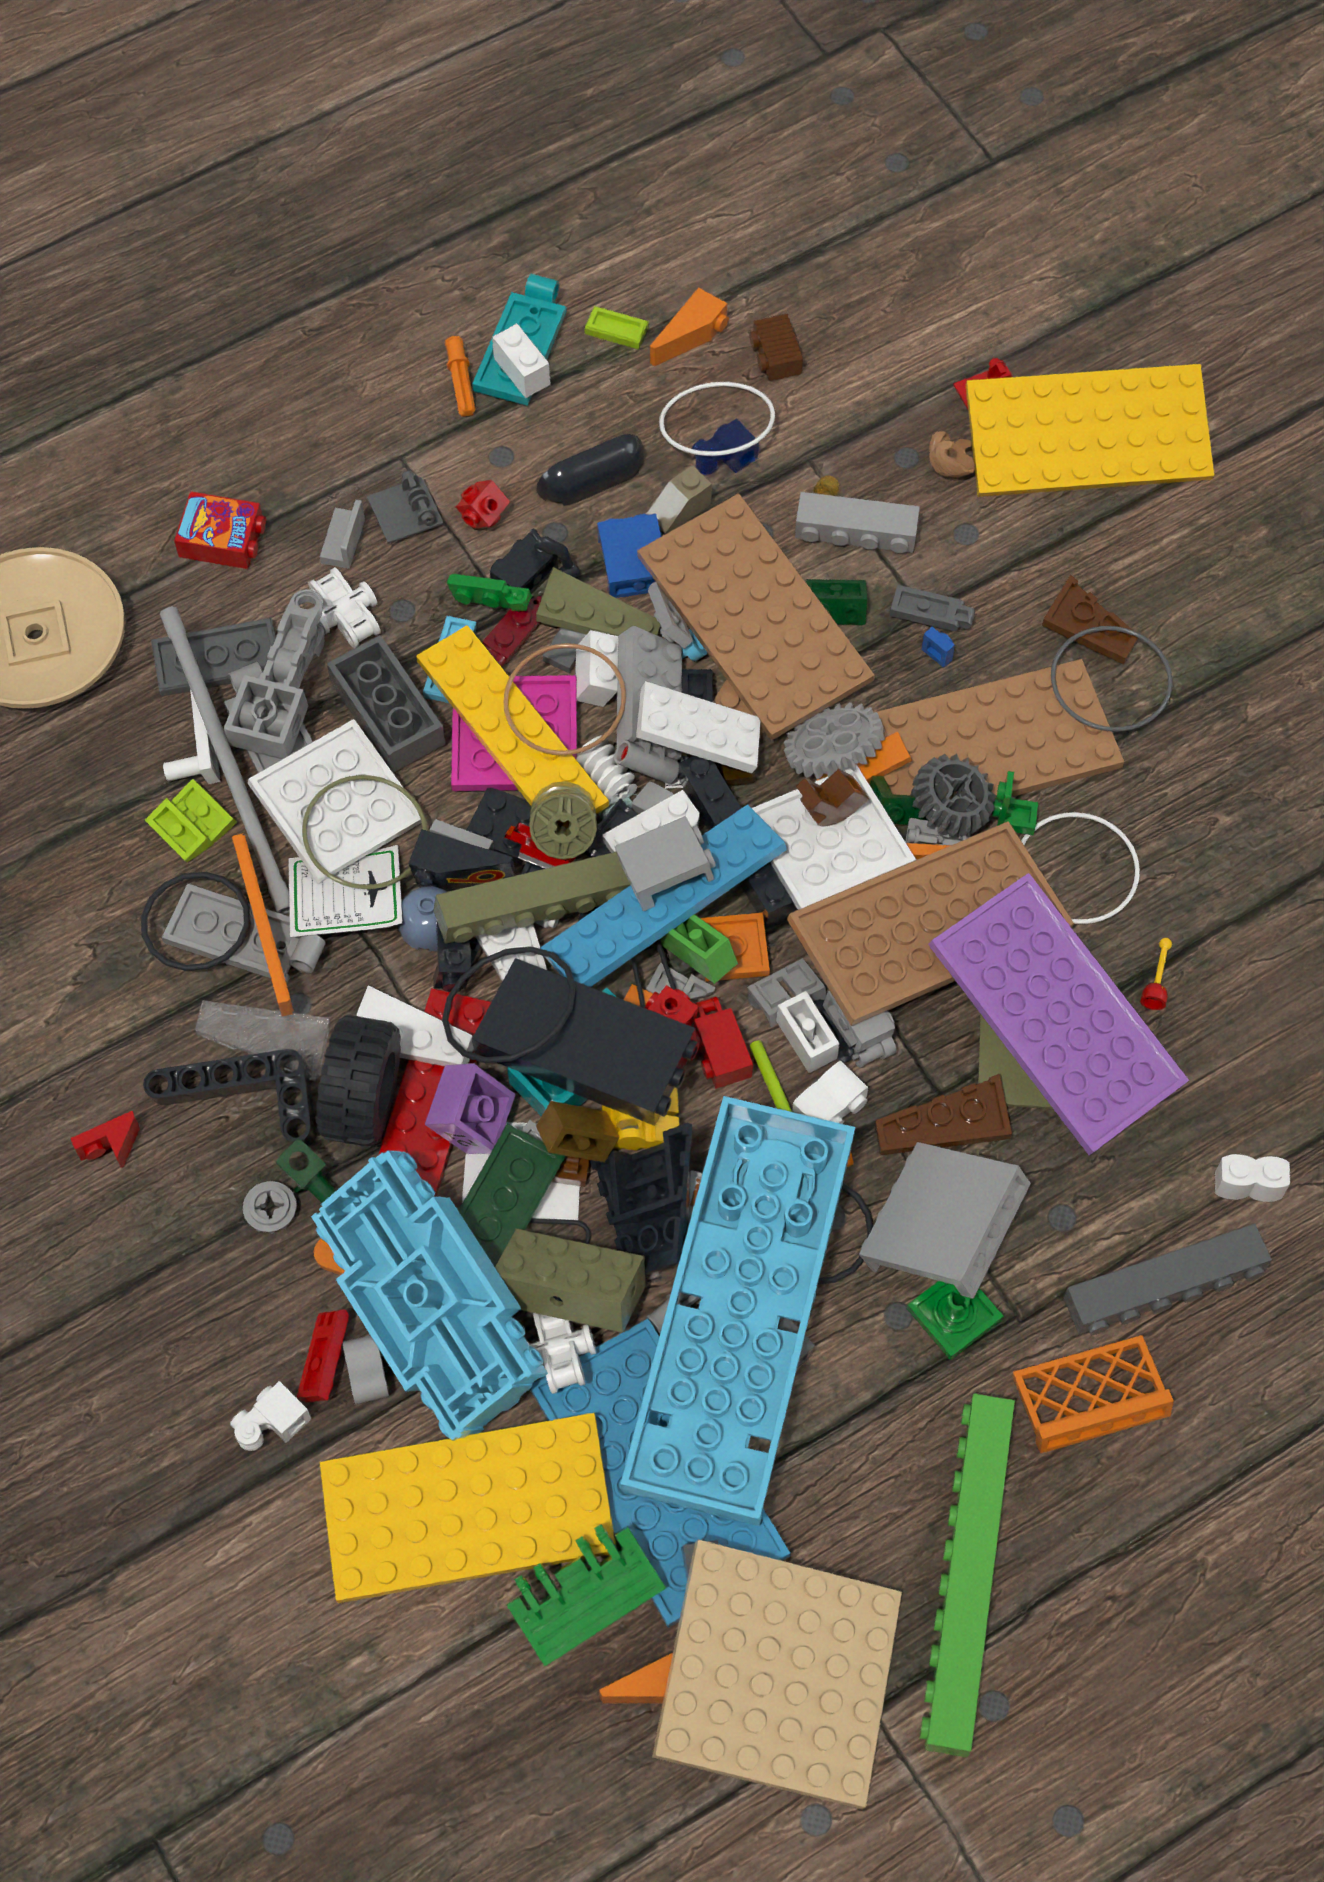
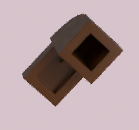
M837 769L821 785L807 778H804L796 785L802 794L800 801L819 826H830L845 820L869 800V797L856 779L841 769Z

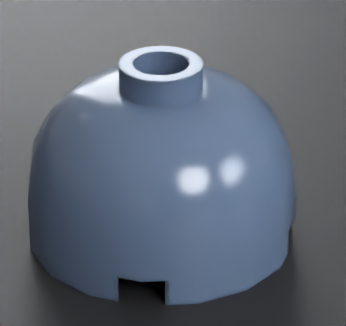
M434 886L421 887L411 891L403 898L401 902L402 924H398V929L403 940L412 948L417 950L419 948L429 949V952L437 951L436 917L433 909L436 895L446 893V890Z

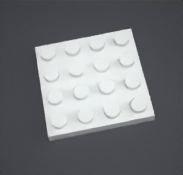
M355 719L248 779V785L317 883L324 881L328 877L311 861L306 852L302 837L304 815L315 795L330 783L355 775L382 777L402 787ZM353 780L331 788L318 799L308 818L307 838L314 857L323 868L334 875L422 822L415 806L399 790L378 781Z
M857 764L855 771L847 768L845 772L856 779L869 797V800L851 816L839 823L830 826L817 825L800 801L802 794L798 789L752 808L786 844L787 850L770 862L798 910L916 860ZM828 777L820 779L815 783L821 785Z

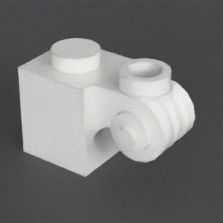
M279 1381L274 1387H266L258 1395L254 1408L249 1412L242 1410L232 1419L230 1424L234 1428L235 1437L239 1445L247 1451H254L263 1444V1430L272 1429L287 1443L311 1420L308 1409Z

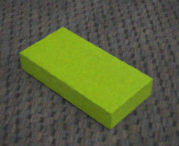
M594 306L585 326V334L639 349L649 328V323L646 320Z

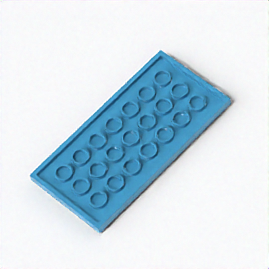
M646 1319L596 1347L597 1354L591 1355L588 1352L579 1357L586 1385L580 1386L576 1383L559 1388L557 1393L552 1394L547 1378L544 1376L532 1383L533 1386L530 1388V1391L548 1421L595 1413L614 1536L615 1533L628 1526L665 1584L666 1589L651 1599L669 1628L680 1620L687 1585L681 1550L683 1545L693 1544L697 1540L706 1542L718 1540L719 1545L780 1561L790 1557V1552L764 1509L762 1510L759 1527L625 1493L621 1490L620 1484L659 1340V1335L649 1319ZM649 1410L646 1423L667 1428L670 1415Z

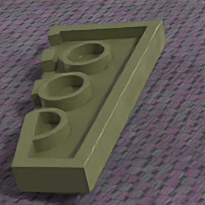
M554 567L536 613L537 622L583 634H588L590 630L619 636L634 625L659 636L661 624L655 617Z

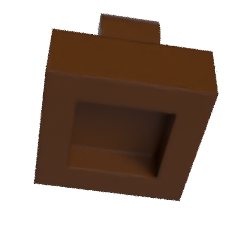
M566 1156L552 1182L585 1187L589 1160Z

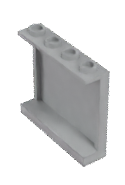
M917 1142L912 1153L907 1157L897 1182L893 1184L883 1209L878 1213L868 1238L864 1240L859 1255L873 1272H877L879 1266L882 1265L953 1284L962 1296L974 1298L1031 1183L1018 1165Z

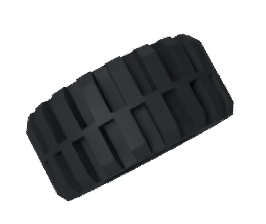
M346 1015L335 1024L334 1032L331 1033L329 1045L326 1049L324 1065L322 1066L316 1107L317 1130L324 1139L363 1147L374 1146L382 1139L394 1100L400 1064L399 1056L401 1053L400 1030L392 1022Z

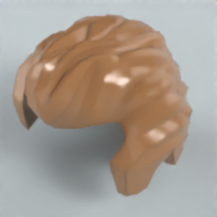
M944 431L935 432L929 443V457L934 470L942 476L953 478L973 473L975 470L974 460L966 454V448L972 446L971 440L959 439L954 443V441L950 440L948 433Z

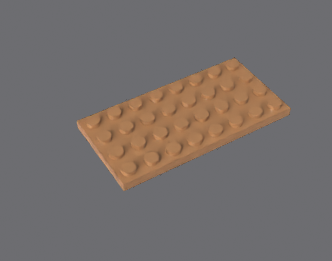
M739 493L637 550V557L752 715L759 718L760 726L771 741L874 681L875 674Z
M1080 659L1057 665L1055 672L1056 685L1060 696L1067 706L1087 721L1109 726L1083 660ZM1051 667L877 711L885 730L883 733L884 737L886 738L898 731L913 760L884 775L892 794L910 795L914 787L912 785L913 779L918 774L921 766L927 764L933 757L938 759L943 754H946L950 759L951 756L957 753L960 761L969 757L970 765L979 764L978 771L981 774L988 773L986 782L994 784L991 792L996 797L999 781L1005 782L1008 771L1014 772L1011 795L1013 797L1120 769L1124 765L1123 757L1112 731H1104L1087 726L1073 718L1060 705L1052 688ZM957 791L949 797L950 800L957 794ZM894 824V825H895V827H899V826H903V825H907V824Z
M1009 822L789 914L787 919L851 1026L955 981L928 944L1028 873L1072 928L1074 922Z

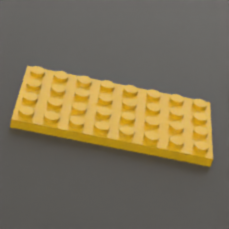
M1201 364L969 380L966 382L978 497L1212 480L1214 477Z
M595 1413L478 1433L453 1441L445 1439L320 1462L335 1598L338 1603L534 1568L539 1563L544 1567L572 1562L579 1556L583 1560L586 1558L575 1541L581 1536L589 1542L596 1557L610 1555L596 1536L594 1528L600 1524L603 1525L616 1546Z

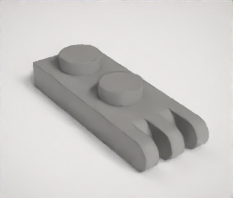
M654 582L649 586L648 592L656 611L654 616L662 627L660 632L668 642L673 643L675 641L685 649L693 641L687 624L659 585Z

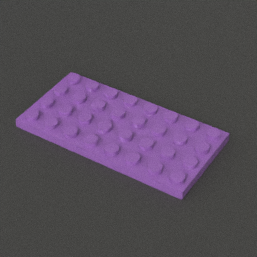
M1029 873L928 944L1088 1155L1095 1152L1189 1081Z

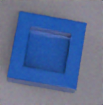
M931 627L924 633L921 650L945 668L953 659L955 644L947 634L940 633L934 627Z

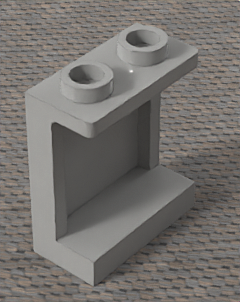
M686 816L614 846L622 869L642 911L655 907L651 896L655 893L704 873L708 882L714 880L711 868L715 867L716 864L708 848L702 849L701 844L704 843L700 830L697 825L691 827Z

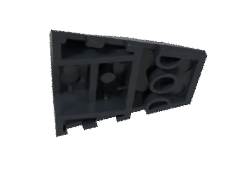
M685 1123L664 1131V1143L632 1155L613 1150L605 1162L590 1160L592 1170H597L600 1182L597 1183L600 1196L606 1198L609 1211L606 1213L609 1225L614 1226L617 1238L614 1240L618 1251L644 1256L645 1276L678 1265L687 1233L690 1204L692 1123Z

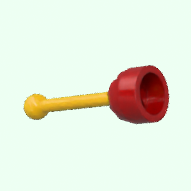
M1162 938L1160 940L1161 952L1155 981L1145 986L1142 991L1140 1003L1151 1010H1162L1167 1004L1168 994L1166 988L1161 986L1167 951L1172 947V941L1169 938Z

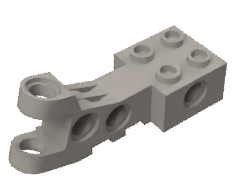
M305 589L296 592L292 596L279 623L278 634L274 645L270 647L267 655L268 661L263 673L260 674L259 678L248 675L243 676L224 726V732L230 746L281 759L291 755L308 709L304 690L299 687L314 656L319 657L325 643L323 627L318 623L323 612L322 598L318 592ZM306 602L313 603L315 605L311 609H302L299 607L302 603Z

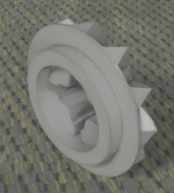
M267 1181L254 1186L247 1193L243 1202V1214L248 1225L250 1224L258 1232L263 1231L273 1234L277 1230L286 1229L290 1221L295 1219L297 1203L293 1192L286 1185L275 1181ZM269 1196H271L275 1206H280L274 1210V1215H272L271 1219L266 1211L261 1210V1208L267 1207Z

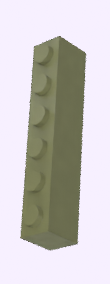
M613 852L437 894L433 911L445 944L454 941L462 943L482 934L495 935L503 931V929L515 926L524 928L536 921L544 919L556 920L565 914L577 911L579 913L591 911L629 887L630 883L622 869L617 853Z

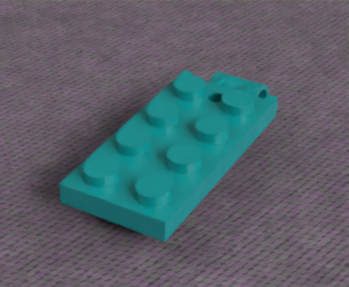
M530 274L525 287V295L511 292L493 336L518 324L547 360L567 313L566 306L554 303L559 292V281ZM491 339L472 383L473 391L528 406L532 395L525 398L494 359L493 339Z

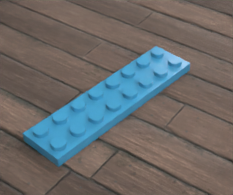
M747 804L702 835L704 843L701 844L703 850L707 848L710 850L716 864L715 867L711 868L714 880L708 882L704 873L655 893L651 895L655 907L646 911H642L630 885L540 947V949L554 952L570 967L574 981L591 987L787 850L786 844ZM544 956L561 976L566 977L564 969L553 959Z

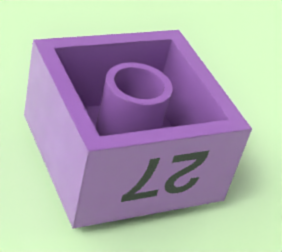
M475 1064L445 1065L425 1125L466 1154H490L504 1130L515 1093Z

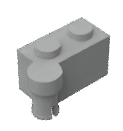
M830 990L827 992L823 1007L848 1046L856 1045L853 1048L854 1054L852 1059L855 1061L859 1058V1061L855 1063L858 1067L861 1068L878 1058L885 1059L896 1053V1045L892 1038L895 1024L888 1011L851 1026Z

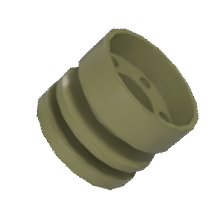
M567 781L551 783L539 791L532 802L529 823L531 838L539 850L550 857L568 859L584 853L594 841L597 831L595 803L589 792L580 785ZM560 819L562 822L569 820V828L566 829L565 826L558 828V820Z

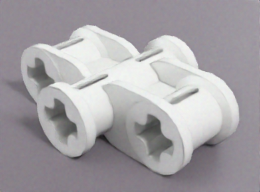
M333 568L330 570V574L318 581L311 580L308 582L310 590L318 592L322 598L323 612L318 623L323 627L324 634L329 633L330 628L337 625L351 647L356 648L359 646L360 641L373 634L377 636L381 633L376 619L366 608L368 606H376L377 600L365 581L359 583V587L352 591L339 570Z
M533 1313L540 1341L529 1344V1346L535 1348L543 1358L542 1365H544L548 1372L546 1378L551 1393L555 1394L559 1388L576 1383L580 1386L586 1385L579 1355L588 1352L591 1355L597 1354L590 1326L585 1324L582 1329L574 1331L572 1321Z

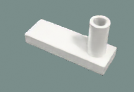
M191 692L197 756L164 763L165 777L167 781L202 774L208 784L221 782L218 758Z

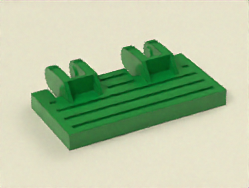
M602 1524L594 1528L597 1538L603 1543L610 1554L608 1558L600 1563L594 1555L589 1542L583 1536L575 1540L591 1569L587 1568L579 1556L554 1572L562 1586L557 1589L541 1563L534 1566L535 1575L549 1593L541 1601H538L527 1579L522 1575L514 1579L530 1608L526 1606L520 1595L509 1601L507 1607L544 1667L666 1589L665 1584L628 1526L615 1533L617 1540L622 1546V1549L619 1551Z

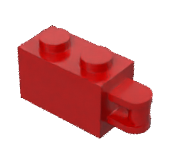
M717 996L695 1002L694 1004L699 1008L697 1012L698 1018L694 1019V1028L696 1030V1041L699 1042L698 1051L701 1050L704 1058L701 1061V1067L706 1080L712 1079L714 1087L717 1089L752 1078L753 1063L732 1008L722 1010ZM711 1011H714V1012H715V1013H712V1014H709V1015H705V1013H708V1012H711Z

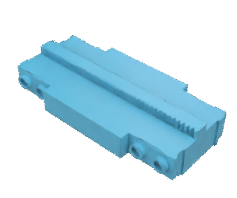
M388 1150L386 1153L382 1152L376 1158L371 1157L365 1167L321 1204L322 1207L319 1208L320 1213H315L311 1217L317 1225L316 1231L318 1235L332 1249L336 1264L345 1270L336 1279L337 1283L405 1391H421V1399L428 1408L433 1410L438 1418L440 1430L453 1441L480 1433L484 1430L483 1426L500 1412L508 1411L519 1402L521 1395L533 1386L532 1383L538 1378L546 1376L548 1372L542 1365L543 1358L535 1348L530 1347L523 1337L525 1335L524 1328L516 1319L512 1318L521 1309L520 1305L451 1199L447 1197H434L435 1192L432 1186L427 1181L421 1179L415 1170L417 1164L408 1153Z

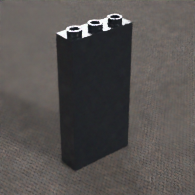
M515 958L472 1038L475 1054L484 1057L506 1056L535 1045L554 1029L566 1010L570 990L567 978ZM574 981L576 992L573 1009L559 1033L535 1052L514 1061L497 1062L655 1126L660 1116H666L672 1101L670 1095L674 1088L678 1089L681 1086L685 1077L684 1067L688 1060L693 1061L699 1042L696 1041V1030L694 1027Z

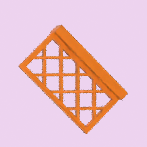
M1142 1335L1017 1370L1012 1375L1035 1432V1442L1040 1454L1170 1417L1174 1403L1169 1389L1165 1390ZM1138 1348L1142 1357L1138 1367L1121 1360L1122 1353L1126 1350ZM1100 1358L1111 1363L1107 1374L1104 1376L1089 1369L1088 1366L1091 1360ZM1116 1366L1134 1374L1128 1386L1110 1379ZM1068 1367L1079 1372L1073 1385L1056 1378L1060 1369ZM1084 1375L1101 1383L1096 1395L1077 1388ZM1138 1376L1151 1381L1156 1391L1143 1394L1132 1388ZM1037 1377L1047 1383L1041 1394L1027 1389L1024 1380ZM1051 1384L1069 1392L1063 1405L1045 1397ZM1106 1385L1124 1393L1121 1401L1110 1403L1100 1398ZM1073 1395L1091 1402L1088 1411L1079 1413L1068 1408ZM1041 1404L1059 1412L1055 1420L1040 1423L1037 1411Z

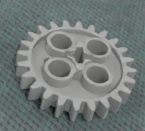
M838 703L834 709L830 710L828 707L824 712L818 713L804 721V724L794 727L795 732H788V740L784 741L786 747L784 752L791 769L795 768L797 774L804 772L805 777L808 778L814 773L816 779H819L823 774L827 773L829 778L837 769L845 772V769L850 768L855 771L857 763L866 765V757H875L874 749L882 748L880 741L885 740L883 734L885 730L878 713H873L871 707L864 709L863 704H859L853 708L852 703H848L845 708H841L840 703Z

